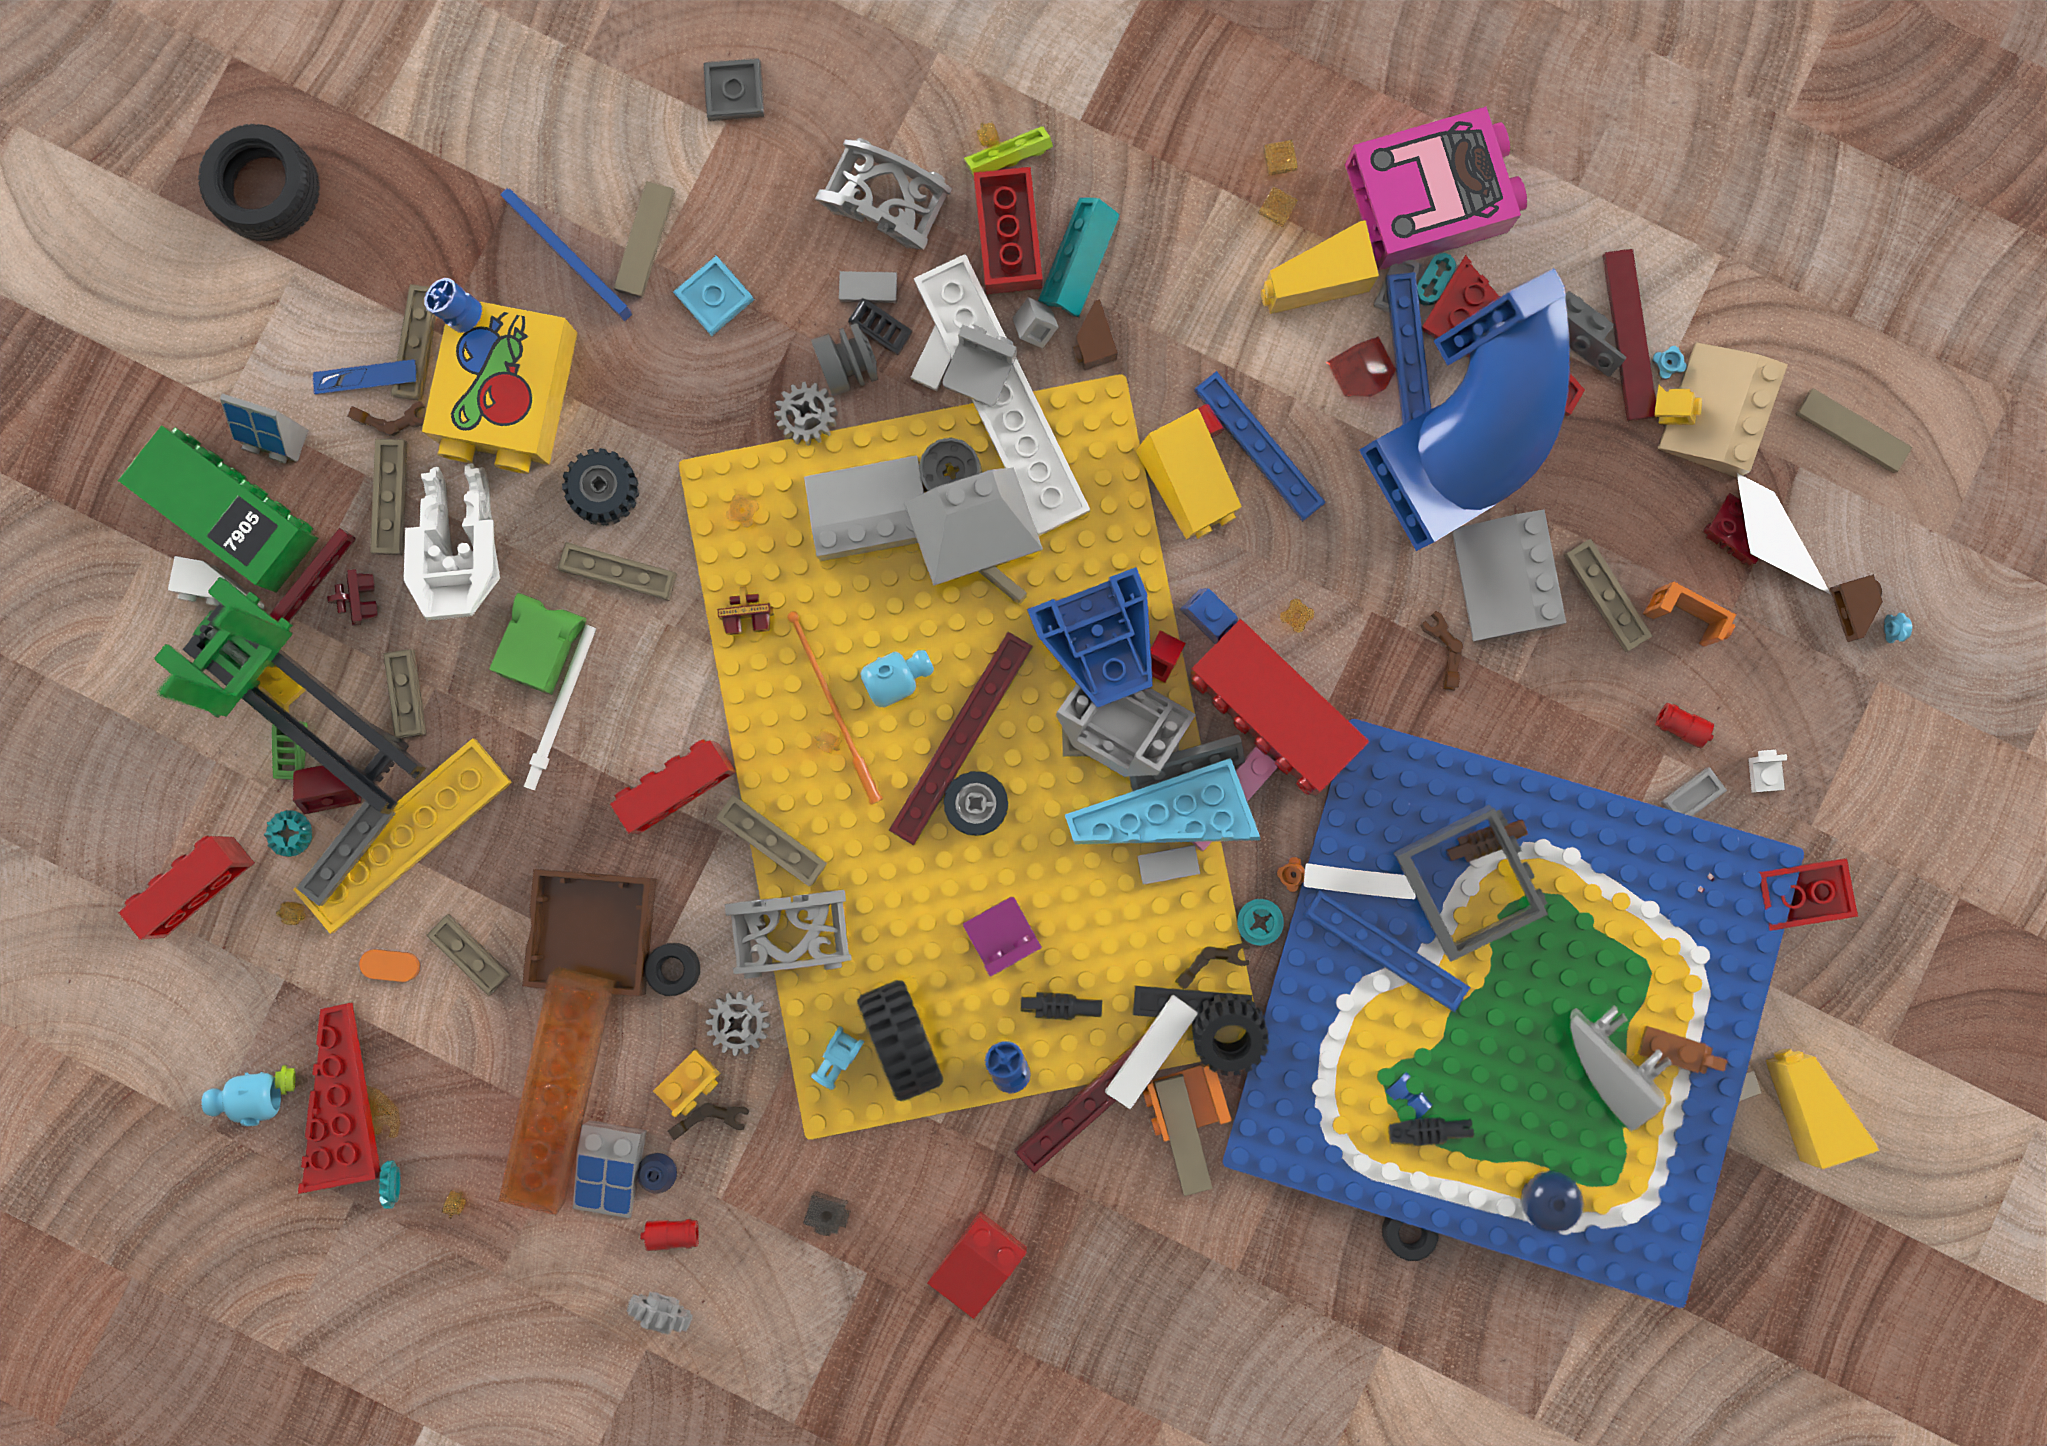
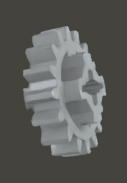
M802 382L801 389H797L793 384L791 385L792 393L782 392L785 399L784 402L776 401V405L780 409V411L774 412L776 419L780 420L777 426L779 430H784L785 438L789 439L793 436L795 444H799L801 439H804L808 446L812 438H815L820 443V435L822 433L827 436L831 435L828 426H836V421L832 418L838 415L837 409L833 407L835 405L834 398L828 397L829 393L826 388L819 392L817 383L808 388L806 382ZM818 400L824 405L825 412L817 408ZM788 415L795 419L794 427L789 423Z
M739 991L736 998L733 997L731 992L727 993L726 1002L720 998L717 999L718 1009L709 1008L708 1011L714 1016L705 1022L708 1025H712L713 1029L707 1032V1036L715 1035L716 1039L712 1043L713 1046L720 1043L723 1044V1053L732 1048L733 1056H737L740 1049L745 1054H749L750 1045L756 1049L759 1048L761 1045L757 1039L767 1038L768 1035L763 1032V1029L769 1028L771 1024L764 1022L763 1018L769 1015V1011L761 1012L760 1008L764 1004L763 1001L755 1004L753 1002L754 995L750 994L745 999L743 991ZM742 1004L748 1008L744 1011H739L731 1005ZM747 1015L741 1024L743 1030L737 1028L729 1032L735 1023L733 1017L738 1019ZM720 1016L725 1019L723 1030H720L719 1026ZM754 1016L757 1019L756 1032L751 1028ZM732 1036H737L745 1040V1042L735 1043L728 1039Z
M650 1292L648 1297L643 1294H639V1296L633 1295L627 1308L629 1316H633L635 1320L641 1321L640 1326L645 1329L661 1332L662 1334H670L672 1330L681 1332V1330L687 1331L693 1314H690V1310L684 1309V1306L678 1304V1299L661 1295L657 1292Z

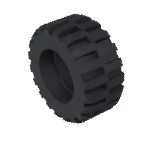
M896 980L860 995L857 999V1004L895 1099L904 1102L939 1087L944 1081L905 982Z

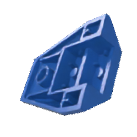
M1137 567L1111 576L1107 582L1058 601L1052 599L1027 609L1038 638L1097 708L1152 687L1147 592Z

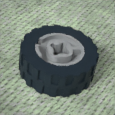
M971 771L954 779L947 788L944 798V811L949 822L960 832L971 836L985 835L997 829L1004 821L1008 810V797L1003 785L994 776L985 772Z

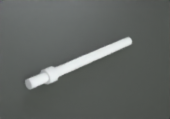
M589 625L584 627L537 753H533L529 764L532 766L524 784L526 788L535 790L542 770L547 768L550 760L547 757L595 634L596 628Z

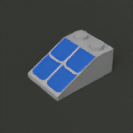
M221 394L220 401L232 438L243 444L241 449L259 455L260 450L270 453L269 458L282 463H286L287 459L298 462L308 429L276 410Z
M591 1120L582 1125L576 1160L573 1209L625 1218L632 1217L638 1183V1168L642 1161L647 1130Z

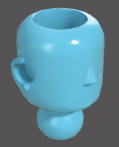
M925 650L914 652L912 657L907 660L899 652L895 651L882 658L878 657L877 660L864 666L860 675L873 703L877 707H887L913 694L916 689L914 679L920 676H930L934 672V667Z
M263 1072L258 1074L245 1073V1075L233 1077L226 1082L223 1091L211 1088L204 1092L202 1096V1109L206 1115L214 1117L225 1112L231 1121L241 1123L243 1126H257L260 1121L271 1119L278 1113L281 1105V1090L275 1089V1077Z

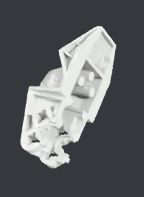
M473 463L465 466V476L468 480L470 491L464 494V502L467 507L466 518H464L462 527L472 543L473 551L467 543H461L457 548L458 555L453 556L450 542L446 484L439 467H433V469H430V473L421 474L426 496L424 499H421L420 527L405 528L404 581L427 621L472 616L500 579L494 542V521L491 518L488 477L484 467L475 468Z

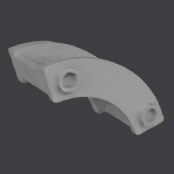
M857 138L856 141L845 139L843 145L846 148L825 190H819L815 200L833 214L849 217L862 223L865 218L870 222L878 223L877 230L892 237L906 248L924 250L929 240L926 237L947 194H950L952 188L944 183L945 178L933 171L929 173L896 154L873 146L865 139ZM858 157L866 160L863 165L856 164ZM854 165L855 170L858 173V175L856 176L850 174ZM893 174L901 188L904 200L889 199L878 208L874 207L871 189L865 182L877 176ZM906 176L912 178L913 180L909 183ZM857 187L862 189L866 194L865 198L862 200L855 199V196L857 194H860V190H858ZM920 187H926L934 193L927 208L914 204V200L922 202L927 199L926 195L919 193ZM892 207H900L905 209V211H903L902 209L897 208L899 212V215L897 217H893L889 214V210ZM915 213L923 215L916 230L914 229Z
M845 890L793 896V902H791V897L725 904L726 916L731 915L737 962V967L733 968L734 974L744 973V979L762 977V972L823 964L825 970L841 968L842 962L852 960L848 950L843 902H846ZM830 904L832 910L833 926L824 925L827 919ZM784 909L788 919L794 926L808 930L802 941L789 953L776 947L765 936L776 928L780 920L781 910ZM801 910L808 912V917L805 920H813L812 924L799 920L798 914ZM766 914L770 918V924L761 930L759 926L765 925L762 922V916ZM821 931L834 932L835 953L825 954L820 951L822 943L831 944L829 939L819 936ZM755 939L758 944L751 948L750 940ZM807 950L813 957L812 959L797 960ZM754 951H757L760 956L757 962L752 960V953ZM769 955L780 961L777 963H767Z

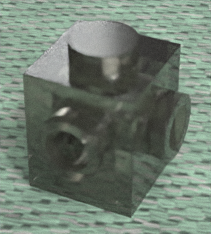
M814 1191L803 1224L815 1227L814 1231L824 1236H831L832 1233L837 1234L840 1226L844 1228L847 1226L851 1210L846 1209L848 1201Z

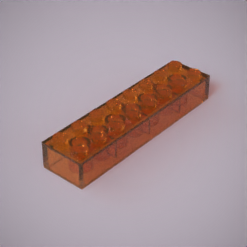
M557 967L549 974L499 1202L552 1215H557L565 1204L614 989V980Z

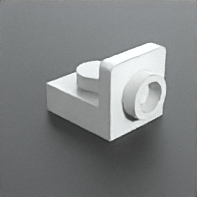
M1776 750L1758 751V757L1748 758L1752 792L1785 790L1782 761L1787 760V754L1777 755Z

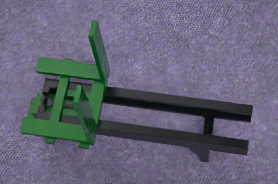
M219 577L208 590V593L221 604L206 615L193 632V637L182 649L194 659L193 663L168 644H165L154 657V660L171 674L159 688L157 694L169 700L209 711L216 718H219L221 715L227 717L242 698L377 811L389 815L398 802L374 782H381L384 778L381 775L382 772L388 773L391 770L389 767H393L395 763L416 780L426 767L405 751L410 746L408 743L369 722L281 650L293 635L290 631V628L293 626L284 618L277 622L257 605L261 599L254 593L249 592L245 596L226 579ZM276 665L379 749V752L364 770L355 768L258 688L260 681L257 678L267 666L272 668ZM205 669L208 670L212 675H214L217 679H219L223 684L226 685L225 689L219 686L203 671Z

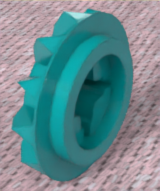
M292 810L275 814L267 822V829L264 834L268 842L267 846L277 855L286 857L299 855L307 849L312 839V827L309 820L303 814ZM287 825L289 830L299 832V834L290 836L288 842L286 837L278 835L281 831L286 830Z
M1255 899L1247 902L1239 911L1237 926L1241 936L1246 941L1254 945L1263 946L1274 942L1280 936L1284 926V919L1281 910L1276 904L1265 899ZM1252 912H1255L1260 917L1271 915L1265 921L1267 933L1260 927L1250 930L1253 926L1252 924L1255 923Z
M394 1160L386 1161L382 1165L379 1181V1201L384 1209H393L395 1203L399 1200L401 1188L400 1168L396 1166Z

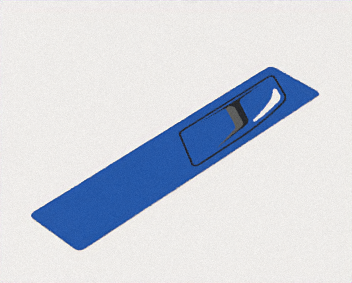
M414 359L313 372L314 394L416 381V364Z

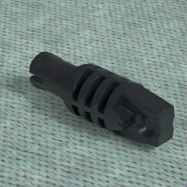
M1036 992V998H1021L1020 1011L1035 1013V1018L1072 1020L1075 1019V1016L1101 1017L1102 1000L1076 999V996H1073V994Z
M1441 1117L1410 1119L1388 1126L1390 1144L1408 1146L1444 1144V1142H1447V1139L1473 1138L1474 1130L1471 1128L1473 1126L1471 1119L1445 1121Z

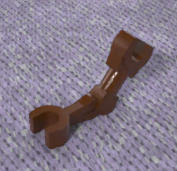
M415 402L404 412L405 416L389 422L385 419L375 418L369 413L351 406L347 417L360 424L372 426L389 436H396L401 430L409 426L412 428L423 426L425 416L417 418V412L425 408L422 402Z
M1435 611L1431 616L1437 622L1436 627H1431L1426 621L1420 626L1426 634L1435 639L1439 638L1447 646L1449 663L1448 671H1446L1443 689L1455 691V688L1459 687L1460 682L1458 667L1462 657L1463 643L1453 637L1447 630L1449 627L1443 615Z

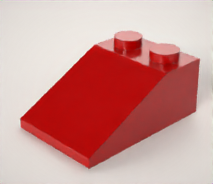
M1847 858L1759 872L1762 878L1760 886L1765 910L1771 907L1766 877L1799 872L1796 885H1790L1791 888H1795L1791 905L1786 902L1785 896H1781L1783 904L1790 908L1787 921L1778 924L1768 923L1770 931L1858 917Z
M980 1211L928 1280L927 1284L974 1319L1027 1253V1246Z

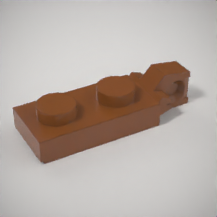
M1645 1026L1638 1050V1055L1650 1058L1659 1049L1663 1055L1659 1061L1668 1057L1672 1062L1671 1065L1695 1073L1701 1072L1706 1074L1708 1067L1724 1072L1728 1061L1711 1055L1713 1048L1706 1046L1704 1043L1650 1026Z

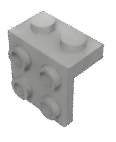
M962 325L958 334L959 343L943 378V386L985 405L994 406L1016 359L1017 347L1013 346V342L1003 336L994 338L987 335V331L979 326L970 325L968 327Z

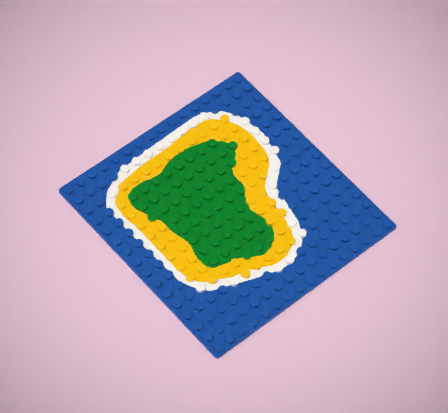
M1351 719L1349 722L1370 742L1332 779L1308 864L1405 875L1393 852L1490 805L1495 811L1500 809L1508 823L1520 819L1523 820L1528 835L1516 839L1521 848V852L1517 854L1522 864L1525 862L1529 864L1535 878L1531 879L1535 890L1540 888L1545 895L1548 904L1544 905L1548 914L1450 962L1416 896L1415 899H1403L1304 887L1303 882L1263 1017L1269 1037V1045H1266L1267 1053L1265 1056L1260 1055L1261 1063L1258 1066L1253 1063L1251 1065L1252 1070L1247 1073L1224 1153L1223 1165L1236 1171L1678 1308L1684 1307L1784 929L1770 931L1768 923L1778 924L1787 921L1790 908L1783 904L1781 896H1785L1786 902L1791 905L1795 888H1791L1790 885H1796L1799 872L1766 877L1771 907L1765 910L1760 886L1762 878L1759 872L1801 866L1804 857L1803 849L1365 721ZM1487 819L1411 856L1454 942L1530 905L1502 850L1470 862H1466L1465 857L1449 861L1445 850L1460 845L1457 838L1490 826ZM1709 873L1715 878L1713 882L1707 878ZM1700 886L1705 889L1703 893L1697 891ZM1321 890L1470 986L1456 1011L1453 1012L1304 916L1303 914L1317 892ZM1612 1006L1617 1007L1618 1012L1612 1020L1624 1014L1627 1021L1622 1023L1608 1038L1639 1067L1648 1059V1057L1638 1055V1050L1645 1026H1650L1712 1047L1711 1055L1728 1060L1725 1071L1708 1067L1706 1074L1701 1072L1695 1073L1673 1065L1667 1066L1652 1080L1664 1092L1666 1104L1647 1122L1630 1131L1602 1099L1582 1065L1570 1027L1571 1012L1577 1008L1588 1020L1596 1023ZM1407 1072L1410 1076L1406 1083L1407 1090L1414 1095L1423 1092L1432 1104L1431 1108L1419 1119L1436 1117L1444 1118L1445 1121L1471 1119L1474 1137L1447 1139V1142H1444V1144L1408 1146L1390 1144L1388 1126L1415 1119L1416 1111L1408 1105L1407 1099L1399 1097L1394 1101L1385 1091ZM1551 1170L1563 1173L1574 1180L1581 1190L1584 1201L1583 1213L1576 1225L1570 1229L1555 1233L1544 1231L1532 1224L1524 1214L1521 1204L1523 1187L1539 1172Z

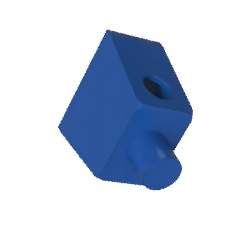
M1209 588L1199 589L1180 608L1214 644L1238 622L1237 615Z

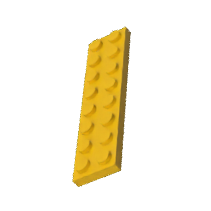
M472 738L397 801L398 804L393 809L396 814L323 906L315 904L296 887L293 890L326 930L333 934L507 788L512 781L481 744Z

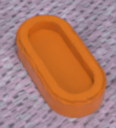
M374 949L362 955L359 967L362 974L371 979L406 982L413 980L418 975L420 962L414 954L409 952Z

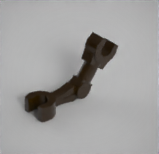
M1241 943L1227 946V948L1205 947L1196 956L1192 965L1185 969L1175 982L1182 989H1186L1196 978V974L1202 967L1214 959L1227 960L1228 963L1237 966L1249 965V960L1239 959L1238 952L1241 949L1249 950L1250 945Z
M704 1103L687 1119L682 1120L669 1129L668 1133L673 1140H676L687 1132L690 1127L697 1122L703 1121L706 1117L724 1120V1123L736 1130H744L745 1125L737 1123L735 1116L738 1113L748 1115L749 1109L742 1106L728 1107L726 1109L711 1103Z

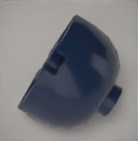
M1551 1170L1539 1172L1530 1179L1528 1184H1525L1522 1190L1521 1204L1523 1212L1530 1222L1541 1230L1553 1233L1566 1231L1576 1225L1582 1216L1584 1207L1582 1192L1575 1181L1563 1173Z

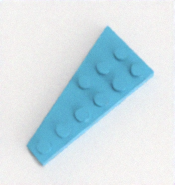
M1231 758L1065 814L1075 844L1260 840V835Z

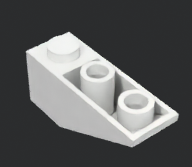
M174 557L168 590L178 593V599L196 602L197 597L206 598V604L218 606L221 603L211 596L208 590L219 577L226 579L245 596L249 593L215 565L200 560ZM259 601L257 605L264 609V604Z

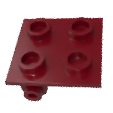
M1728 493L1712 523H1708L1702 532L1706 534L1705 538L1710 539L1715 544H1719L1722 541L1719 548L1723 549L1728 545L1729 548L1726 553L1741 561L1740 563H1747L1748 565L1753 563L1755 565L1759 558L1750 554L1742 502L1733 494Z

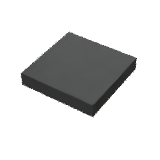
M760 58L703 62L708 121L765 117Z

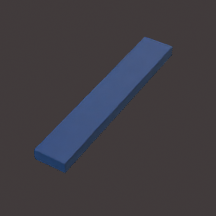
M506 188L500 194L505 202L624 322L632 315L627 305L510 188Z
M1415 272L1393 274L1385 277L1402 425L1431 410Z
M1217 371L1194 389V392L1203 403L1210 405L1222 426L1302 522L1326 503Z
M1321 890L1317 892L1303 914L1453 1012L1456 1011L1470 989V986Z

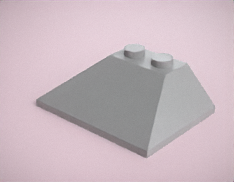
M1014 467L993 469L929 490L904 503L933 586L1043 550Z
M1076 684L1056 713L1057 719L1074 748L1124 777L1158 775L1196 715L1151 688L1097 708L1078 684Z

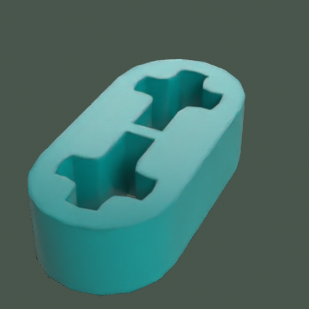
M1439 253L1429 263L1417 284L1419 304L1424 306L1435 304L1443 293L1456 269V262L1450 254ZM1443 261L1447 264V270H1444L1440 277H1438L1435 273L1438 270V265ZM1430 282H1433L1435 284L1432 289L1434 295H1430L1427 298L1423 295L1424 290L1422 288L1426 289Z

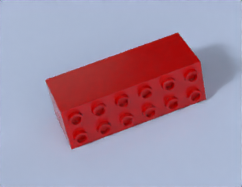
M1242 619L1191 669L1190 677L1192 678L1191 684L1202 695L1207 692L1213 698L1212 705L1224 715L1228 712L1234 718L1233 725L1242 734L1245 735L1247 732L1255 738L1253 744L1264 755L1270 753L1277 759L1274 764L1285 775L1291 773L1298 780L1296 783L1297 787L1307 796L1312 793L1316 797L1370 742Z

